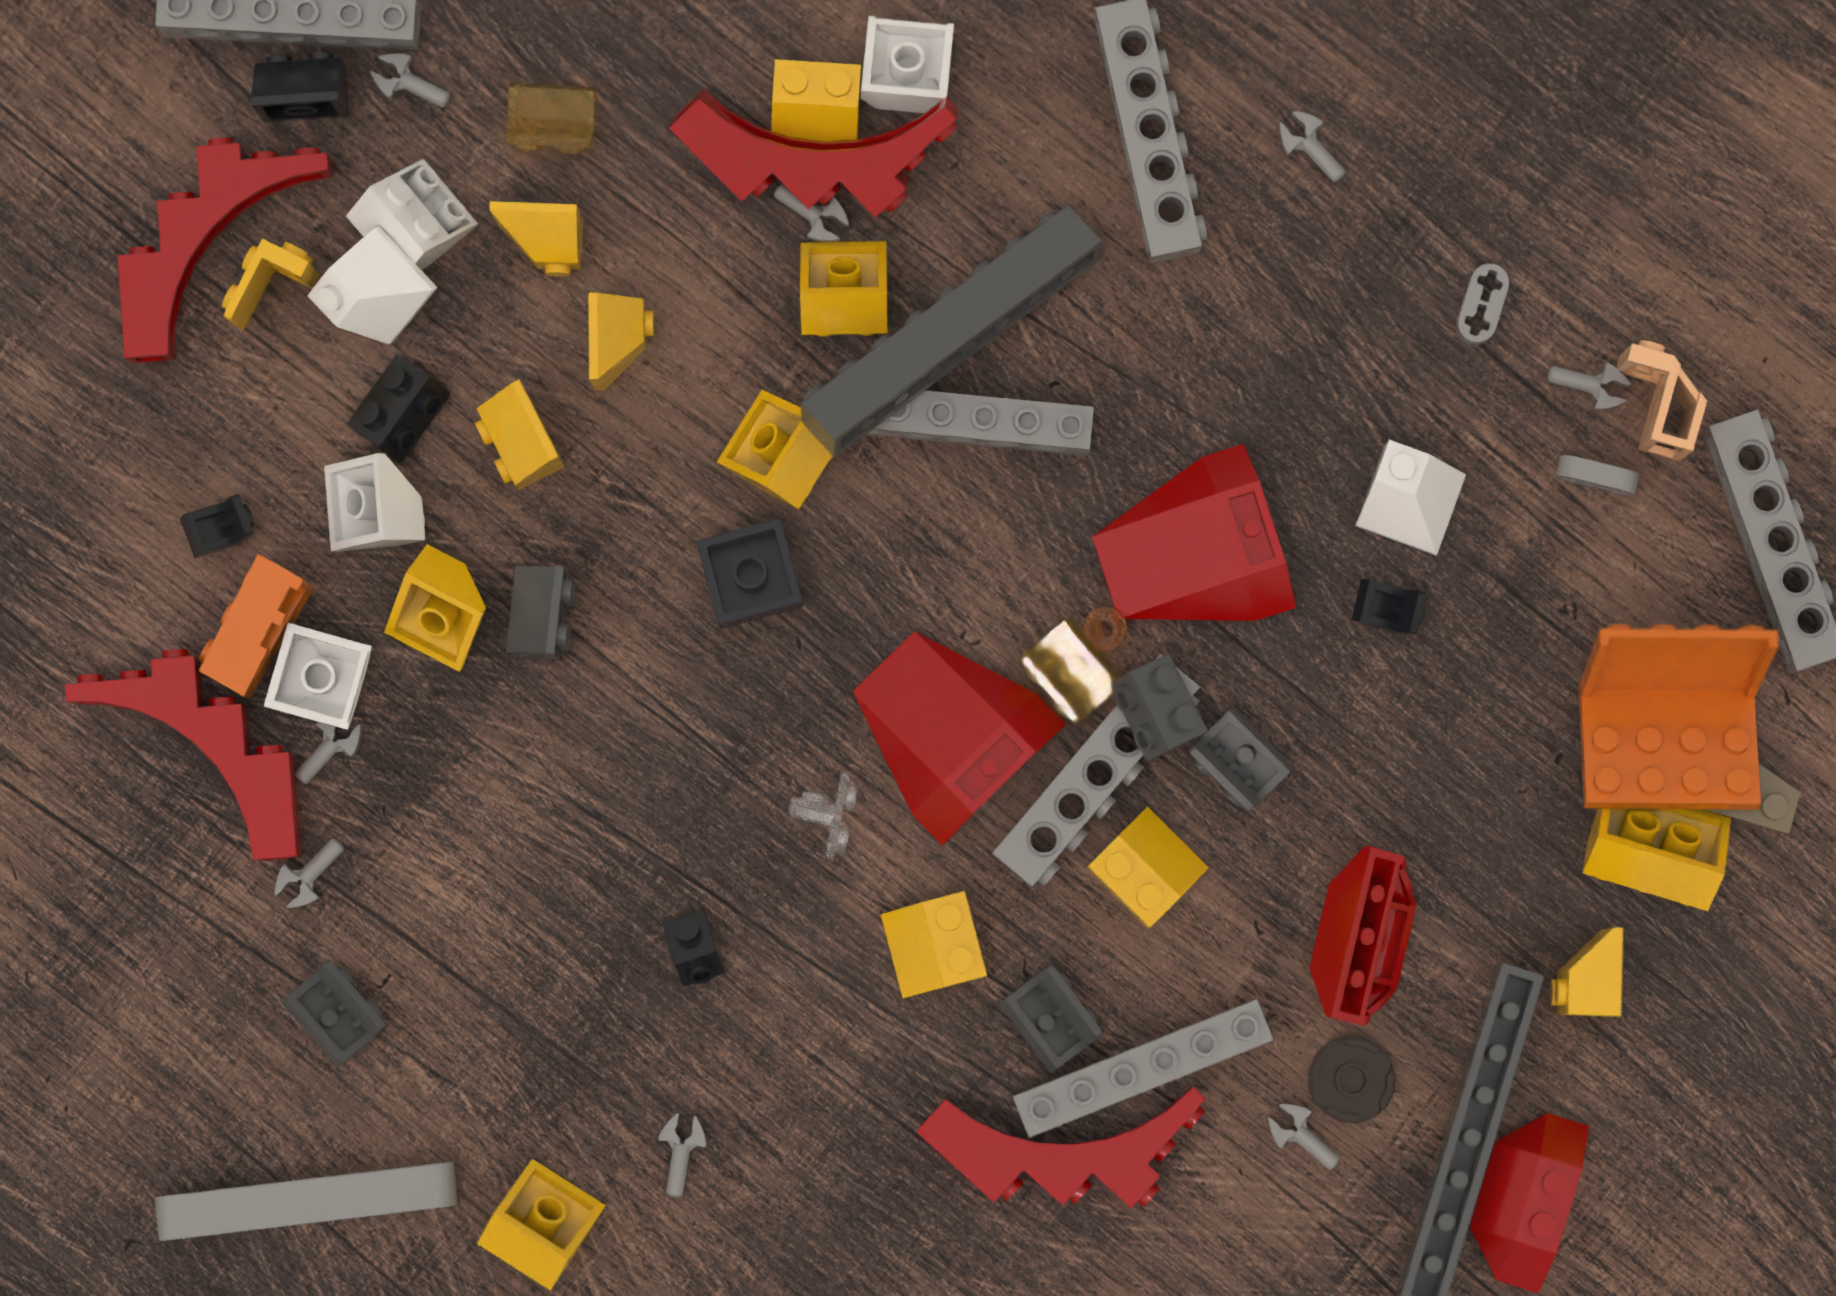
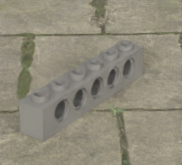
M157 0L155 26L163 37L419 51L421 7L417 0Z
M1128 0L1095 7V25L1149 264L1198 254L1202 247L1201 241L1207 240L1206 226L1202 214L1195 216L1192 199L1198 198V192L1193 173L1186 174L1182 158L1189 156L1184 132L1176 133L1173 117L1179 115V108L1175 91H1167L1163 75L1170 74L1165 49L1158 50L1154 34L1161 32L1156 8L1148 9L1146 0ZM1135 38L1143 43L1145 51L1138 56H1130L1122 50L1121 44L1126 39ZM1144 79L1153 85L1154 93L1149 97L1141 98L1132 92L1130 85L1136 80ZM1149 120L1156 121L1162 126L1164 133L1157 139H1148L1140 131L1141 124ZM1156 162H1165L1172 168L1173 175L1168 180L1159 181L1151 176L1149 167ZM1173 203L1181 209L1182 217L1176 222H1166L1160 217L1158 209L1163 204Z
M924 391L866 435L1088 456L1091 444L1094 407Z
M1757 409L1707 427L1702 433L1773 630H1778V644L1789 674L1836 659V622L1829 605L1834 603L1832 592L1826 580L1820 581L1815 565L1819 563L1818 554L1813 542L1810 539L1805 540L1800 527V524L1804 523L1803 512L1796 499L1791 500L1785 483L1789 482V474L1784 461L1781 458H1775L1770 444L1775 441L1769 420L1766 417L1761 419ZM1742 449L1752 450L1757 455L1758 467L1756 470H1747L1742 467L1739 462V453ZM1762 489L1770 493L1773 499V506L1770 511H1762L1756 507L1753 500L1756 490ZM1771 530H1779L1787 537L1788 545L1784 552L1775 551L1769 545L1768 535ZM1787 570L1795 571L1800 575L1802 588L1799 593L1790 592L1785 588L1783 575ZM1801 611H1808L1815 616L1817 628L1813 634L1805 633L1800 629L1798 616Z
M1159 654L1156 659L1163 657V655ZM1177 668L1196 706L1200 700L1194 694L1200 686ZM1117 705L992 853V856L1031 888L1037 881L1043 886L1048 883L1061 867L1055 862L1065 848L1071 853L1074 852L1089 834L1082 827L1092 815H1095L1100 820L1115 803L1116 799L1110 794L1118 784L1123 782L1128 787L1144 768L1138 762L1144 755L1139 747L1133 752L1125 753L1120 751L1115 745L1114 738L1118 731L1122 729L1131 730L1123 712ZM1094 762L1106 764L1111 771L1110 781L1103 786L1092 784L1088 780L1086 773L1089 765ZM1074 795L1082 801L1084 809L1080 817L1067 819L1062 816L1059 811V801L1064 796ZM1046 828L1054 834L1056 843L1051 851L1042 853L1033 848L1031 845V835L1035 830Z
M1255 999L1013 1095L1012 1098L1026 1133L1030 1138L1273 1041V1037L1259 1002Z

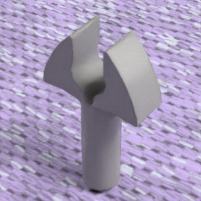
M394 53L378 57L380 62L395 67L400 78L384 79L381 75L371 71L376 85L389 100H393L395 92L406 90L437 106L445 107L450 100V93L411 74L409 65L412 62V58L410 55Z
M1292 111L1291 116L1304 129L1303 136L1305 139L1301 136L1290 134L1287 127L1280 122L1279 138L1286 156H1289L1294 150L1305 151L1331 181L1336 182L1340 180L1345 174V169L1317 140L1316 130L1322 126L1323 121L1304 112Z
M780 184L774 192L775 199L810 221L812 230L807 234L809 240L814 242H840L838 236L825 230L821 218L826 220L833 218L849 229L847 216L840 203L834 197H832L829 205L817 206L814 204L808 210L784 184Z
M1609 363L1604 365L1603 373L1597 376L1552 366L1547 377L1550 383L1590 393L1595 400L1593 411L1610 410L1623 405L1627 401L1626 399L1609 396L1606 390L1600 386H1605L1608 383H1614L1626 388L1631 386L1627 377Z
M321 722L316 724V726L323 730V742L295 771V778L302 784H308L337 752L346 751L353 758L361 742V725H358L348 738L338 739L335 742L338 727Z
M330 839L301 870H291L288 865L284 864L277 876L274 895L279 897L290 883H298L302 880L300 894L286 907L299 908L316 902L320 899V896L313 891L314 881L344 851L343 845L336 839Z
M1278 1104L1281 1109L1292 1116L1293 1125L1296 1127V1130H1283L1273 1119L1267 1117L1268 1127L1276 1145L1282 1148L1287 1141H1296L1327 1169H1334L1340 1161V1156L1307 1129L1306 1118L1312 1112L1297 1105Z
M677 1113L668 1121L658 1138L659 1141H668L673 1149L666 1193L671 1197H681L684 1194L690 1151L696 1146H707L704 1129L696 1115L693 1117V1132L690 1137L685 1139L684 1144L681 1143V1138L676 1131L680 1113Z

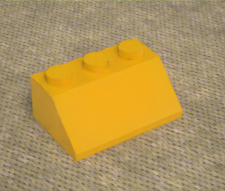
M1597 808L1586 846L1583 874L1679 902L1685 906L1708 911L1725 875L1731 818L1702 809Z

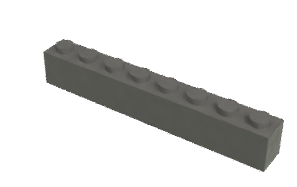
M1069 205L1057 214L1055 212L1048 213L1038 222L1033 232L1024 238L1022 236L1014 238L1004 248L1003 254L992 262L986 260L979 264L970 274V278L960 286L952 285L945 289L938 297L937 303L925 312L922 309L914 312L898 332L892 336L886 334L879 338L872 345L870 352L860 360L852 359L845 363L837 372L836 377L825 386L818 384L810 389L801 403V422L834 458L1097 263L1100 260L1102 240Z
M1496 963L1395 1296L1448 1295L1544 975L1506 963Z

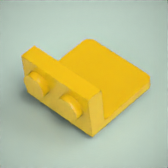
M262 238L259 246L253 245L243 260L242 269L246 271L239 285H231L222 302V307L226 309L224 318L235 327L244 330L274 271L313 289L321 275L312 266L314 259L307 256L308 253L286 241L281 248Z

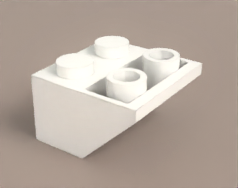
M424 159L369 186L346 215L363 237L373 228L380 226L421 270L438 259L478 224Z

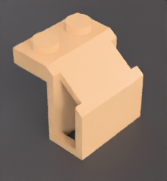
M1640 340L1639 345L1632 343L1619 356L1616 366L1617 370H1620L1626 376L1656 384L1638 450L1681 461L1694 450L1707 400L1689 380L1680 367L1681 364L1674 355L1664 353L1665 347L1663 345L1646 340ZM1673 394L1685 409L1677 437L1662 433ZM1659 442L1662 444L1673 446L1674 450L1656 444Z

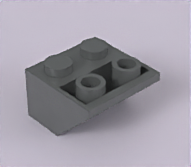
M515 567L506 653L510 656L561 661L562 651H570L572 626H569V622H566L567 608L574 609L577 583H574V579L570 578L571 575L564 567Z

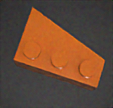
M257 554L235 600L229 604L221 618L220 623L222 626L215 639L211 638L207 642L199 656V661L202 662L199 671L236 693L251 699L281 647L287 624L295 623L315 587L285 568Z

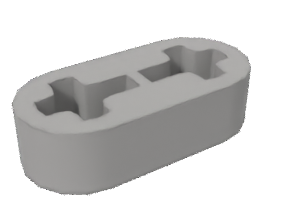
M1496 264L1481 265L1473 272L1469 279L1456 320L1458 336L1469 345L1484 344L1492 337L1496 330L1509 288L1507 273ZM1487 274H1492L1495 276L1494 283L1500 285V290L1493 289L1486 302L1480 300L1483 286L1477 283V280L1484 279ZM1477 308L1484 309L1481 323L1487 326V331L1480 330L1477 336L1470 334L1471 327L1465 324V319L1471 320L1476 314Z
M1561 455L1555 477L1572 484L1612 494L1634 497L1640 474L1576 456Z

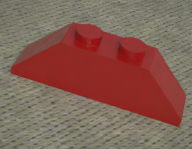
M1365 846L1329 883L1309 967L1326 1017L1365 1026L1371 1020L1370 1016L1377 1012L1397 991L1416 910V902L1410 879L1405 870L1407 865L1403 855L1372 846Z
M1545 1113L1494 1141L1469 1227L1495 1280L1539 1293L1557 1254L1581 1176L1589 1126Z

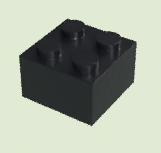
M780 518L696 541L720 629L804 607Z

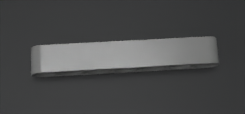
M454 1161L154 1197L159 1241L459 1205Z

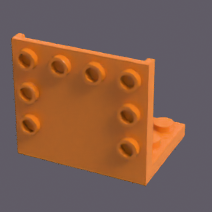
M1613 624L1605 629H1599L1578 686L1584 808L1758 810L1761 805L1755 696L1779 647L1778 630H1765L1762 626L1758 625L1743 626L1738 630H1720V627L1716 625H1701L1694 629H1676V627L1668 624L1655 625L1650 629H1632L1631 626L1626 624Z

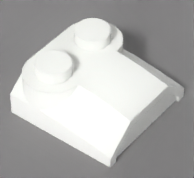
M869 16L860 99L877 109L925 113L944 99L948 92L954 24L948 23L943 25L900 21Z
M288 623L264 707L349 730L366 675L372 646Z

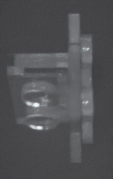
M841 772L835 805L828 804L829 798L826 795L806 791L802 792L801 799L791 798L788 813L791 819L831 826L825 854L827 861L835 862L837 853L844 855L846 853L850 829L842 825L845 811H854L858 792V784L851 783V773Z

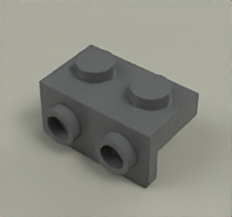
M1170 654L1138 667L1110 683L1115 703L1123 712L1133 732L1135 743L1142 750L1146 760H1153L1208 732Z
M1234 706L1188 750L1194 757L1193 762L1203 774L1209 777L1213 776L1224 787V793L1234 805L1244 807L1248 812H1251L1295 768Z
M328 960L314 975L287 995L281 1003L336 1067L339 1068L375 1039L385 1027V1023L382 1020V1013L376 1004L369 999L364 1000L353 987L354 982L349 973L340 966L336 967Z
M1053 965L1046 967L999 1003L1050 1073L1056 1071L1103 1035L1094 1013L1082 1005L1073 993L1071 983L1067 977L1058 972Z

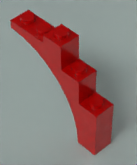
M703 89L673 117L669 129L741 202L751 193L757 197L764 192L774 180L771 176L773 173L808 210L817 201L822 205L826 204L841 188L837 184L840 181L876 218L884 209L891 213L905 200L907 194L904 191L907 188L909 178L901 170L903 168L907 172L913 170L925 158L926 153L923 150L933 140L941 143L951 135L957 127L954 121L957 119L959 108L946 96L920 117L891 131L857 140L823 142L792 138L758 127L729 111Z
M213 138L208 140L207 146H196L200 197L195 198L192 192H176L168 195L169 200L157 201L160 252H155V247L141 246L130 248L129 255H117L124 358L131 364L175 361V330L182 297L197 263L211 243L241 213L266 197L301 183L333 178L332 160L327 153H320L319 148L308 147L294 150L295 155L278 157L275 151H260L252 153V159H246V151L240 143H234L232 138Z
M188 649L162 651V658L150 659L152 677H147L146 670H132L120 672L119 680L104 681L103 674H86L77 676V683L65 684L66 702L74 705H110L139 711L167 723L193 741L217 766L235 794L247 825L253 860L269 861L302 858L297 782L294 775L296 771L294 754L283 752L282 745H268L256 747L257 755H251L247 706L236 704L235 697H220L209 699V706L204 707L202 673L199 671L201 662L198 657L189 656Z
M1190 1087L1166 1110L1135 1128L1105 1139L1072 1144L1035 1142L1003 1134L972 1119L947 1099L936 1108L916 1132L994 1203L1000 1196L1005 1201L1010 1199L1024 1183L1018 1177L1024 1170L1062 1206L1068 1199L1073 1204H1076L1092 1186L1086 1179L1091 1174H1094L1132 1209L1136 1203L1144 1207L1159 1191L1160 1187L1155 1182L1160 1175L1148 1163L1153 1158L1160 1163L1176 1145L1171 1138L1183 1125L1189 1130L1201 1118L1205 1110L1200 1105L1206 1098L1194 1087Z

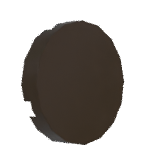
M1345 1036L1330 1041L1316 1053L1309 1067L1308 1087L1313 1101L1325 1115L1339 1122L1361 1123L1374 1118L1388 1106L1395 1092L1396 1074L1390 1058L1379 1045L1365 1038Z

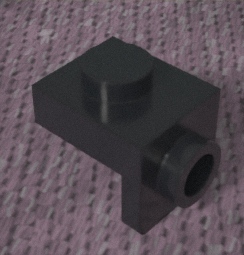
M239 494L229 496L222 503L186 513L180 518L194 558L240 545L253 534L254 520L251 510L246 504L242 503Z
M1361 579L1351 621L1395 634L1415 635L1424 619L1426 593L1418 590L1401 589L1372 579Z
M704 909L663 922L672 958L684 986L693 983H705L713 977L724 973Z

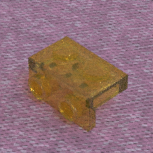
M510 82L508 87V129L505 133V143L515 144V148L524 151L539 150L541 146H558V150L564 153H580L584 151V148H591L595 138L596 87Z
M1070 618L1061 622L1038 644L1020 657V660L1025 665L1024 669L1027 676L1035 684L1043 686L1053 698L1052 703L1058 713L1064 718L1071 719L1075 724L1088 716L1113 694L1110 683L1119 678Z

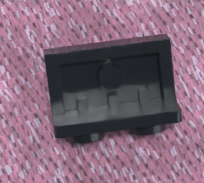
M396 355L346 425L383 449L397 461L402 462L416 446L419 438L434 417L441 411L444 403L450 396V392L429 375Z

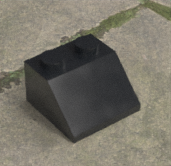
M330 52L309 54V60L292 61V57L288 55L268 56L265 63H255L251 106L263 122L349 117L346 65L341 57L335 58V54Z

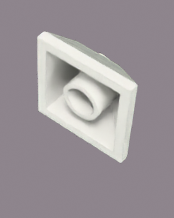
M377 226L329 267L307 296L336 327L390 345L399 337L438 287L384 230Z
M1389 440L1383 448L1355 526L1436 556L1466 474L1428 453Z
M376 453L324 466L331 551L393 547L425 540V517L423 514L422 497L385 453Z

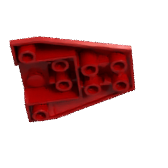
M1243 444L1201 457L1092 536L1119 620L1258 621L1296 608L1285 557L1260 480Z
M915 631L852 691L912 815L942 846L1033 755H1036L1066 726V723L1036 693Z

